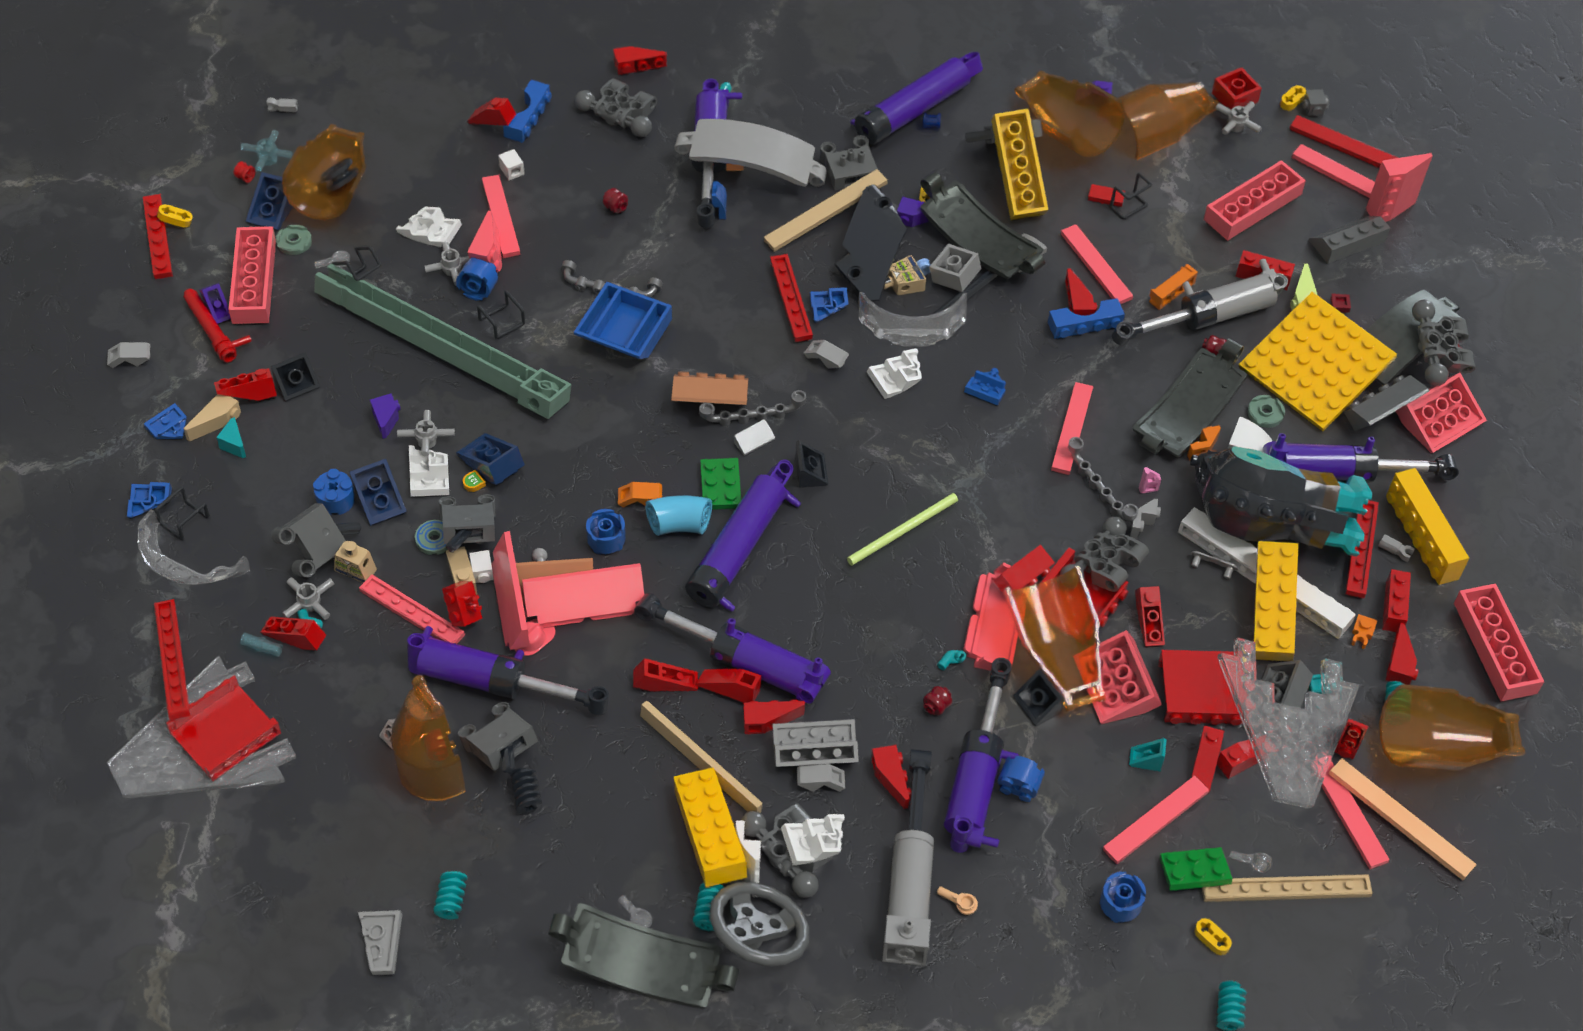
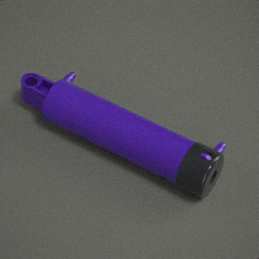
M979 52L968 53L960 59L954 57L947 60L877 105L860 113L855 120H851V124L855 126L859 136H865L868 139L869 145L879 143L894 131L970 84L971 77L983 70Z
M781 460L770 469L767 475L761 474L755 478L709 551L685 584L686 592L698 604L711 608L721 604L730 611L735 609V606L724 597L731 582L784 499L796 507L801 505V502L784 487L793 472V466L790 461Z

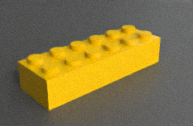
M1029 109L994 114L991 121L1011 220L1045 215L1048 211V205Z
M1416 468L1395 473L1386 495L1387 500L1392 504L1396 516L1403 523L1406 533L1410 535L1414 547L1420 552L1422 561L1427 564L1432 578L1436 580L1438 585L1459 580L1469 560V556Z
M1258 541L1253 659L1293 661L1298 543Z
M714 767L674 776L675 795L705 887L747 878L746 859Z

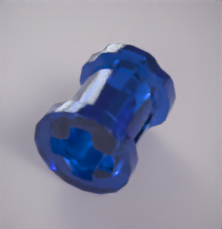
M923 113V128L937 127V129H940L941 113L937 115Z

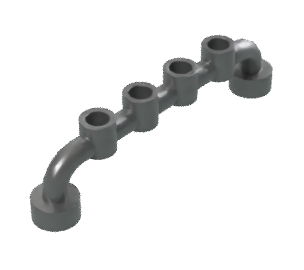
M570 260L563 261L561 270L564 272L563 275L567 282L575 284V288L579 291H585L586 287L593 288V293L599 294L605 285L604 281H591L583 276L573 277L571 274L575 273L577 265ZM650 278L647 284L648 291H640L636 287L626 289L651 297L661 290L663 283L660 279Z
M801 390L794 391L791 395V405L778 403L775 407L766 408L765 406H759L755 410L741 408L738 412L722 411L718 415H714V406L711 403H703L699 407V414L709 422H720L722 426H728L731 420L737 419L741 424L747 423L749 418L756 417L758 421L766 420L767 415H774L776 418L782 419L785 417V413L793 412L806 403V394Z
M1072 437L1069 440L1068 449L1079 466V475L1087 476L1090 479L1089 487L1094 490L1098 489L1100 501L1111 505L1110 513L1113 516H1120L1125 521L1135 520L1139 511L1138 507L1134 504H1126L1123 508V503L1116 501L1112 496V490L1109 487H1105L1101 482V476L1094 474L1090 469L1091 464L1080 456L1084 445L1083 440L1079 437Z

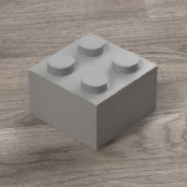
M948 244L929 268L934 283L963 292L981 270L978 253Z

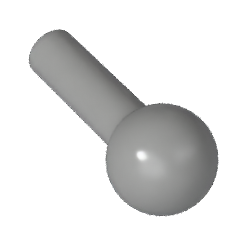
M537 548L532 553V559L535 562L546 561L547 552L543 548Z

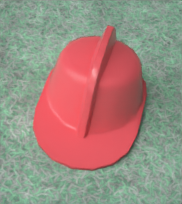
M537 619L527 622L530 646L514 650L516 652L517 650H522L524 656L537 653L554 638L555 627H542Z

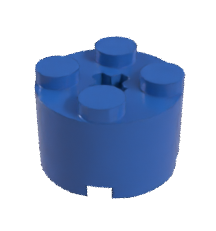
M474 257L470 258L456 278L458 289L461 288L464 291L463 294L472 300L479 301L485 297L487 298L498 281L496 266L493 263H487Z
M330 469L328 472L320 475L313 483L316 502L323 503L330 515L331 513L344 514L353 507L355 494L352 480L347 474L337 469Z
M597 510L586 521L587 542L594 553L610 554L623 548L626 538L625 521L620 514L614 513V510Z
M1008 756L997 781L1000 785L999 790L1006 795L1013 793L1018 795L1022 801L1030 802L1031 798L1036 797L1045 771L1043 768L1040 771L1037 768L1038 764L1028 758L1015 756L1014 759H1010L1011 756Z
M1117 872L1109 876L1100 896V905L1103 912L1115 923L1127 922L1136 918L1141 912L1145 901V885L1140 878L1135 875L1126 874L1127 872Z

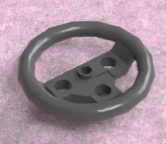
M736 882L720 889L711 902L710 922L717 938L729 951L748 962L763 966L786 965L800 958L809 945V925L802 910L790 897L771 886L757 882ZM750 895L768 899L783 910L778 914L770 916L760 912L750 902ZM730 900V913L734 917L735 922L726 926L723 919V907ZM796 928V941L791 948L783 952L773 953L756 950L763 941L784 937Z

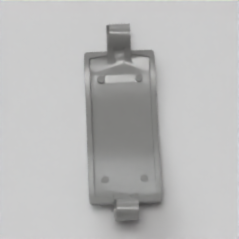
M699 119L695 132L679 133L674 147L675 151L679 154L690 152L689 159L746 166L773 174L804 187L807 186L808 179L813 186L819 187L824 185L827 172L823 165L813 160L814 146L784 132L742 121Z

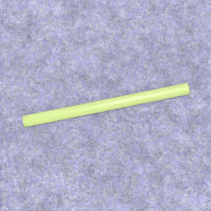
M952 493L847 557L848 563L853 566L958 501L957 496Z

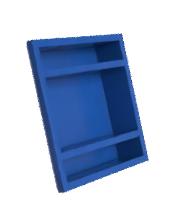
M606 282L575 329L574 335L638 359L648 358L672 320V305Z

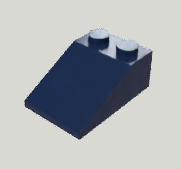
M261 172L245 222L263 227H273V229L279 230L295 205L301 186L292 179Z
M484 433L456 452L457 456L473 470H476L484 480L495 485L502 483L505 478L516 473L525 465L518 446L487 433Z
M386 459L349 472L370 526L407 512Z

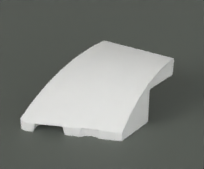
M424 207L416 215L410 217L406 225L403 227L398 226L396 230L401 235L412 240L442 247L443 242L450 244L462 223L460 219L444 218L439 207Z
M917 348L903 351L901 356L886 359L884 364L868 368V375L884 399L904 392L921 380Z
M1239 417L1228 448L1237 446L1263 452L1264 445L1272 442V439L1258 425Z
M409 445L411 496L449 495L448 454L429 450L428 456H422L420 450H416L415 446Z
M828 814L824 819H806L803 823L784 824L781 830L793 865L812 863L839 854L841 852V838L843 835L841 827L845 818L844 814Z
M736 821V833L746 859L747 878H743V881L759 883L761 841L744 840V821Z

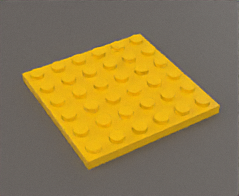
M1311 292L1239 363V368L1321 431H1324L1397 357V353L1317 294Z

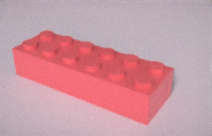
M1281 160L1207 205L1204 221L1228 241L1302 195L1306 180Z
M237 227L229 301V313L232 324L269 323L276 247L273 227Z
M1491 584L1460 590L1454 605L1500 701L1538 694L1544 680L1497 585Z

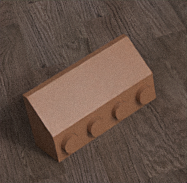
M680 371L673 378L672 401L746 405L749 378H745V375H734V378L726 377V374L719 373L715 374L714 377L708 376V373L701 372L697 373V375H689V372Z
M593 558L516 563L523 605H525L523 579L593 570Z

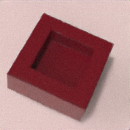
M1331 294V306L1340 312L1350 313L1349 294Z

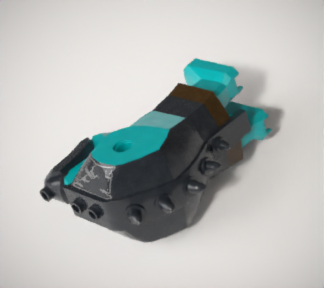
M1237 446L1224 451L1208 450L1199 455L1193 454L1191 456L1190 465L1195 466L1196 469L1195 483L1202 497L1208 520L1214 528L1245 541L1258 542L1287 538L1321 549L1324 545L1341 547L1347 555L1355 557L1359 555V551H1356L1355 547H1359L1361 541L1364 542V532L1355 518H1351L1348 514L1342 512H1352L1361 515L1367 513V509H1363V504L1367 505L1368 499H1372V491L1363 477L1352 475L1345 484L1337 481L1333 473L1298 469L1261 451Z

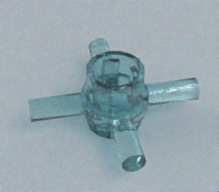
M272 130L270 137L261 139L257 145L241 144V150L257 152L259 160L255 170L258 172L262 171L264 165L276 163L277 156L293 157L292 151L277 149L276 144H274L279 134L277 130Z

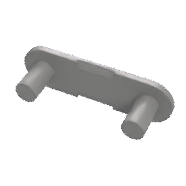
M1192 551L1191 553L1194 556L1191 566L1198 568L1201 559L1213 562L1227 568L1224 574L1226 579H1230L1233 570H1238L1236 565L1198 551Z

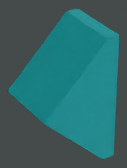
M235 417L231 418L216 437L219 448L238 457L245 458L246 454Z
M1162 738L1131 747L1129 765L1136 768L1161 771L1165 759L1167 740Z

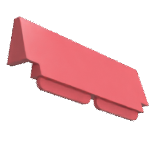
M510 531L502 534L493 550L494 561L491 565L505 646H509L510 650L529 647L530 642Z
M1004 562L994 570L993 574L990 572L986 575L982 574L978 579L973 602V609L976 611V615L970 617L964 644V651L967 653V657L975 659V668L991 671L992 663L997 658L1008 659L1011 665L1013 663L1028 585L1023 587L1026 591L1017 598L1013 595L1007 599L994 582L998 576L1011 567Z
M640 563L522 580L527 617L537 616V621L542 627L582 622L585 617L599 620L632 615L636 602L640 601L644 596Z

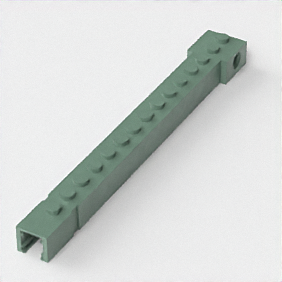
M333 264L327 266L329 268V276L320 272L315 274L314 292L346 307V309L512 395L518 399V404L547 419L570 400L571 383L542 368L537 371L364 280L356 281L351 273Z

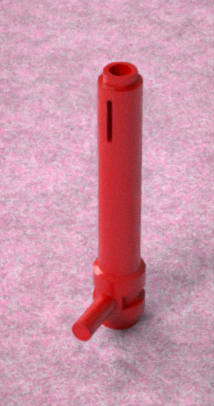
M187 289L184 292V300L211 340L212 347L217 352L219 358L224 362L233 361L237 356L236 348L252 342L250 336L248 335L231 342L224 335L197 291Z

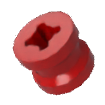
M241 161L235 166L233 173L236 178H242L244 182L249 183L253 180L256 169Z

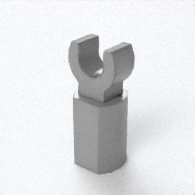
M267 98L266 104L270 112L276 110L297 112V99L276 100L275 98Z
M1384 535L1379 543V547L1394 555H1399L1406 562L1409 561L1410 555L1415 550L1411 546L1402 545L1401 542L1387 535Z

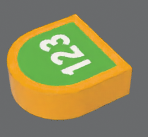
M476 470L466 474L463 478V486L469 492L478 491L486 486V482Z

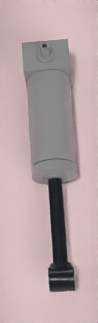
M911 749L909 769L913 774L909 830L901 831L894 837L883 962L926 965L931 921L929 919L934 839L931 835L922 832L921 826L925 775L930 771L932 751Z

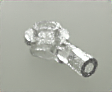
M337 251L331 258L315 261V268L328 266L332 262L337 261L349 262L350 255L346 251ZM336 265V266H337V267H345V266H347V265Z
M1236 851L1231 852L1230 859L1251 864L1259 872H1268L1272 868V859L1265 853L1246 855Z
M624 895L619 898L618 902L631 914L632 923L647 928L651 926L652 916L648 911L636 908Z

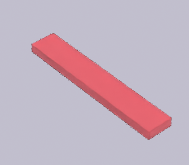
M1302 144L1293 153V159L1370 198L1374 181Z
M499 175L483 177L482 183L488 205L500 234L503 258L520 255V249Z
M1076 224L1061 230L1062 237L1112 299L1118 298L1120 305L1133 299L1132 293Z
M1075 382L1051 471L1070 475L1074 458L1068 449V443L1072 437L1080 438L1093 386Z
M372 574L359 587L360 592L424 631L426 626L432 627L431 636L436 639L458 644L465 636V631L457 626H452L449 621Z
M1330 757L1311 762L1310 768L1368 868L1373 869L1388 863L1390 859L1350 791L1329 775L1330 770L1334 767Z
M1193 776L1103 847V851L1116 864L1120 863L1208 794L1209 789L1196 776Z

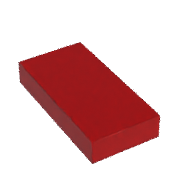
M1091 184L1088 200L1110 205L1113 188ZM1117 190L1113 205L1122 207L1124 197Z

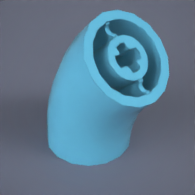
M684 495L656 498L646 502V515L650 527L658 536L674 532L703 534L711 518L712 500L705 497Z

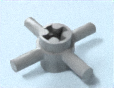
M1249 102L1245 107L1236 106L1230 110L1218 103L1215 109L1227 115L1229 121L1222 129V133L1226 135L1230 131L1241 132L1245 126L1259 133L1262 127L1250 121L1248 115L1255 107V104Z
M443 242L441 262L424 266L425 272L428 273L442 269L446 275L452 276L454 285H456V278L461 271L462 265L466 264L470 258L469 256L460 258L457 250L450 249L449 243Z
M430 410L424 411L423 420L417 423L415 429L397 430V437H415L418 440L422 456L429 455V448L436 445L437 436H455V429H437L431 421Z
M292 577L287 580V584L297 592V602L282 612L285 618H289L300 609H306L307 612L316 611L324 620L330 617V613L320 605V595L334 585L331 578L317 588L312 583L300 585Z

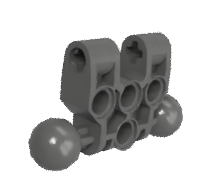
M612 78L600 89L601 99L599 101H596L594 94L590 91L582 90L576 94L574 103L580 111L587 112L593 109L594 114L601 116L608 124H620L623 128L630 126L634 135L645 137L652 130L651 121L647 116L655 108L657 98L643 91L630 97L627 94L629 85Z
M1425 299L1417 301L1412 307V315L1415 320L1421 323L1418 326V333L1420 334L1418 347L1424 354V361L1429 363L1425 371L1426 381L1433 386H1440L1446 383L1449 373L1467 374L1475 371L1476 366L1473 352L1458 347V342L1469 338L1466 320L1459 317L1444 316L1438 323L1431 322L1435 315L1433 303Z
M1112 516L1104 521L1102 526L1103 533H1097L1093 539L1085 542L1084 549L1075 558V564H1069L1062 568L1060 572L1061 583L1067 588H1076L1082 584L1084 580L1083 572L1085 571L1090 574L1093 584L1116 592L1128 579V573L1119 564L1138 567L1149 554V549L1144 543L1125 535L1127 526L1124 520L1120 517Z
M795 804L775 816L774 828L768 832L765 829L766 820L760 812H746L741 818V821H744V834L748 837H756L761 841L760 849L769 858L770 864L777 867L785 877L790 876L793 879L792 888L796 895L802 898L812 897L819 888L818 879L812 872L823 866L834 856L812 863L793 865L782 830L779 828L786 823H803L806 819H812L800 804Z

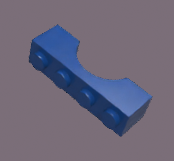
M530 80L524 90L525 103L529 107L523 112L516 113L508 126L503 125L504 137L522 143L526 137H529L533 125L537 124L539 115L544 112L545 105L551 100L550 85Z
M1118 298L1101 301L1098 311L1087 316L1074 314L1068 308L1052 310L1049 312L1048 325L1054 339L1065 338L1071 335L1116 328L1120 322H1123L1125 314Z

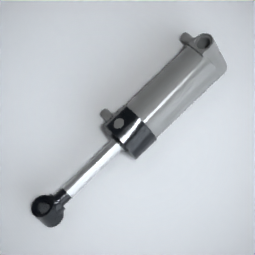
M1261 259L1259 263L1263 271L1260 275L1217 288L1194 293L1190 283L1186 281L1182 284L1187 294L1181 301L1182 310L1137 324L1126 321L1120 322L1112 333V339L1118 345H1125L1130 339L1136 338L1138 334L1184 320L1187 326L1195 331L1221 321L1276 305L1277 297L1288 283L1287 277L1281 273L1276 274L1274 269L1269 268L1266 259Z

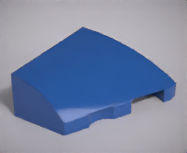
M713 181L712 204L714 207H719V219H726V189L721 183Z
M829 288L828 291L810 292L809 294L814 322H818L848 306L847 288Z
M150 482V484H132L127 517L132 518L156 508L171 495L172 487L170 483Z

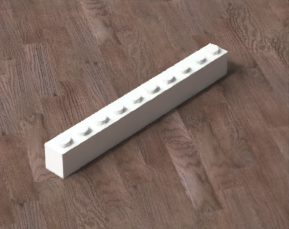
M1194 507L1181 521L1178 532L1216 558L1236 565L1238 567L1237 572L1256 584L1257 548L1245 540L1214 528L1209 522L1207 515ZM1297 575L1296 611L1339 639L1350 627L1356 614Z

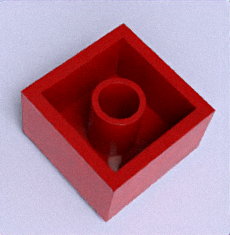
M1241 67L1215 78L1212 94L1223 106L1232 110L1236 106L1245 107L1249 102L1258 103L1262 88Z

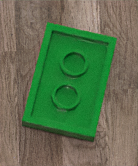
M738 458L700 459L702 497L712 500V510L736 509L741 501Z
M1222 847L1160 853V862L1170 890L1232 884L1233 878Z

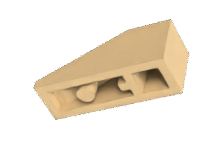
M217 394L183 428L186 439L192 441L225 427L231 418L235 417L237 419L241 413L239 402L230 396Z
M465 546L458 548L454 552L447 550L446 556L453 582L473 581L477 595L476 582Z

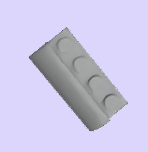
M855 719L772 724L773 752L776 767L858 762Z

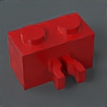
M459 581L442 588L452 626H467L483 619L480 611L482 606H479L477 600L479 595H476L473 581Z

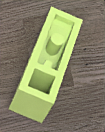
M1304 264L1294 298L1291 300L1292 310L1311 292L1317 294L1308 264Z

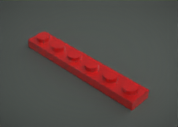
M161 194L144 196L143 203L154 278L173 277L165 222L157 217L159 207L163 205Z
M788 254L770 257V263L795 342L813 339V333Z
M1368 500L1367 505L1363 504V509H1367V513L1365 515H1356V520L1364 532V542L1361 541L1360 546L1355 547V550L1359 551V555L1357 557L1350 556L1346 595L1365 598L1379 502Z

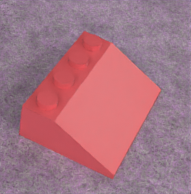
M1432 153L1383 160L1366 207L1369 216H1381L1387 222L1414 205L1431 162Z
M1461 373L1448 377L1443 385L1432 386L1429 388V392L1396 410L1402 424L1430 453H1434L1487 421Z
M1127 630L1073 656L1101 724L1141 715L1162 705L1136 642Z

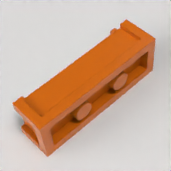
M1188 264L1185 267H1181L1180 271L1156 289L1150 290L1149 296L1151 299L1149 303L1158 310L1162 309L1185 291L1182 285L1184 282L1188 281L1191 286L1195 284L1198 272Z

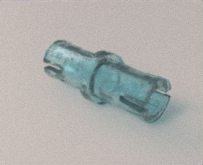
M246 632L241 637L243 641H240L241 645L254 648L257 652H266L277 657L282 652L280 648H283L282 644L271 642L266 637H256Z

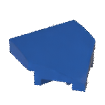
M997 368L984 373L978 370L965 386L964 392L998 405L1005 394L1006 382L1001 380Z
M174 403L145 422L144 427L155 439H180L184 435L183 428L186 425L187 416Z

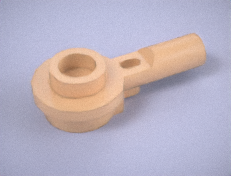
M941 886L939 887L937 894L956 903L958 911L962 914L970 915L977 910L978 903L973 895L964 893L958 895Z

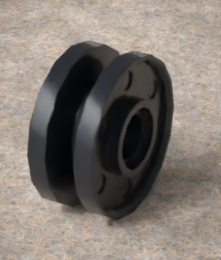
M350 157L337 162L321 174L320 179L323 182L331 180L326 186L328 191L342 187L358 175L359 169L357 167L348 169L353 163Z

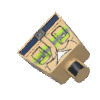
M912 255L892 264L883 289L892 287L897 295L925 291L926 278Z
M345 541L335 554L334 570L362 583L377 570L370 552L357 546L353 541Z

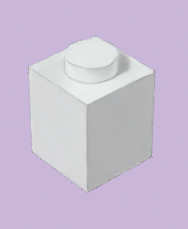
M514 149L498 155L500 169L508 180L524 175L523 161Z
M489 550L469 553L475 582L485 583L494 580Z

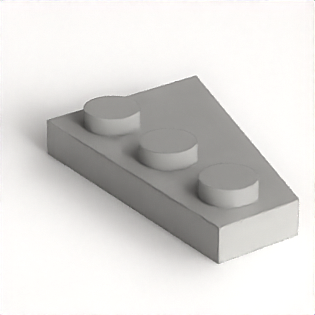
M401 911L358 912L372 974H394L402 920Z

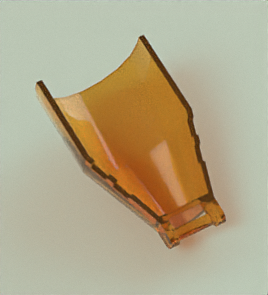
M1039 71L1031 80L1014 89L1017 96L1025 100L1035 118L1041 119L1042 129L1047 135L1083 157H1095L1105 152L1115 143L1122 131L1125 120L1123 101L1090 82L1083 84L1078 83V80L1075 79L1068 81L1065 80V77Z
M1200 82L1148 84L1104 103L1098 117L1102 119L1120 110L1125 114L1134 130L1137 143L1135 158L1138 160L1179 142L1182 136L1188 133L1195 124L1197 125L1209 113L1216 111L1215 108L1219 102L1207 93Z
M330 124L328 129L316 136V139L313 141L309 140L304 147L299 146L283 172L282 182L283 192L288 202L299 213L312 219L328 220L339 217L348 209L366 171L365 155H363L365 133H356ZM350 157L353 163L348 169L357 167L359 169L358 175L342 187L328 191L326 186L331 180L323 182L320 179L321 174L337 162Z
M1075 566L1058 577L1017 590H1010V587H1006L1003 592L1022 647L1064 697L1066 711H1073L1076 707L1095 701H1105L1106 697L1101 685V659H1099V619L1080 566ZM1091 689H1093L1094 694H1090L1075 700L1071 699V696Z
M418 675L412 680L413 689L408 693L392 725L391 745L402 785L412 795L422 799L443 801L466 792L461 761L458 754L454 756L452 750L456 747L454 741H449L448 734L451 731L444 708L440 702L436 701L428 689L424 677Z
M1401 684L1388 695L1382 708L1379 723L1380 741L1387 758L1391 763L1399 767L1457 771L1503 756H1523L1526 754L1525 747H1522L1518 714L1506 713L1488 704L1483 705L1476 702L1475 698H1467L1460 695L1459 691L1454 689Z

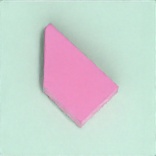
M1145 467L1139 485L1140 493L1159 491L1162 480L1160 474Z

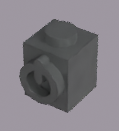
M1323 89L1306 90L1302 106L1307 116H1324L1325 110L1329 109L1328 95H1324Z

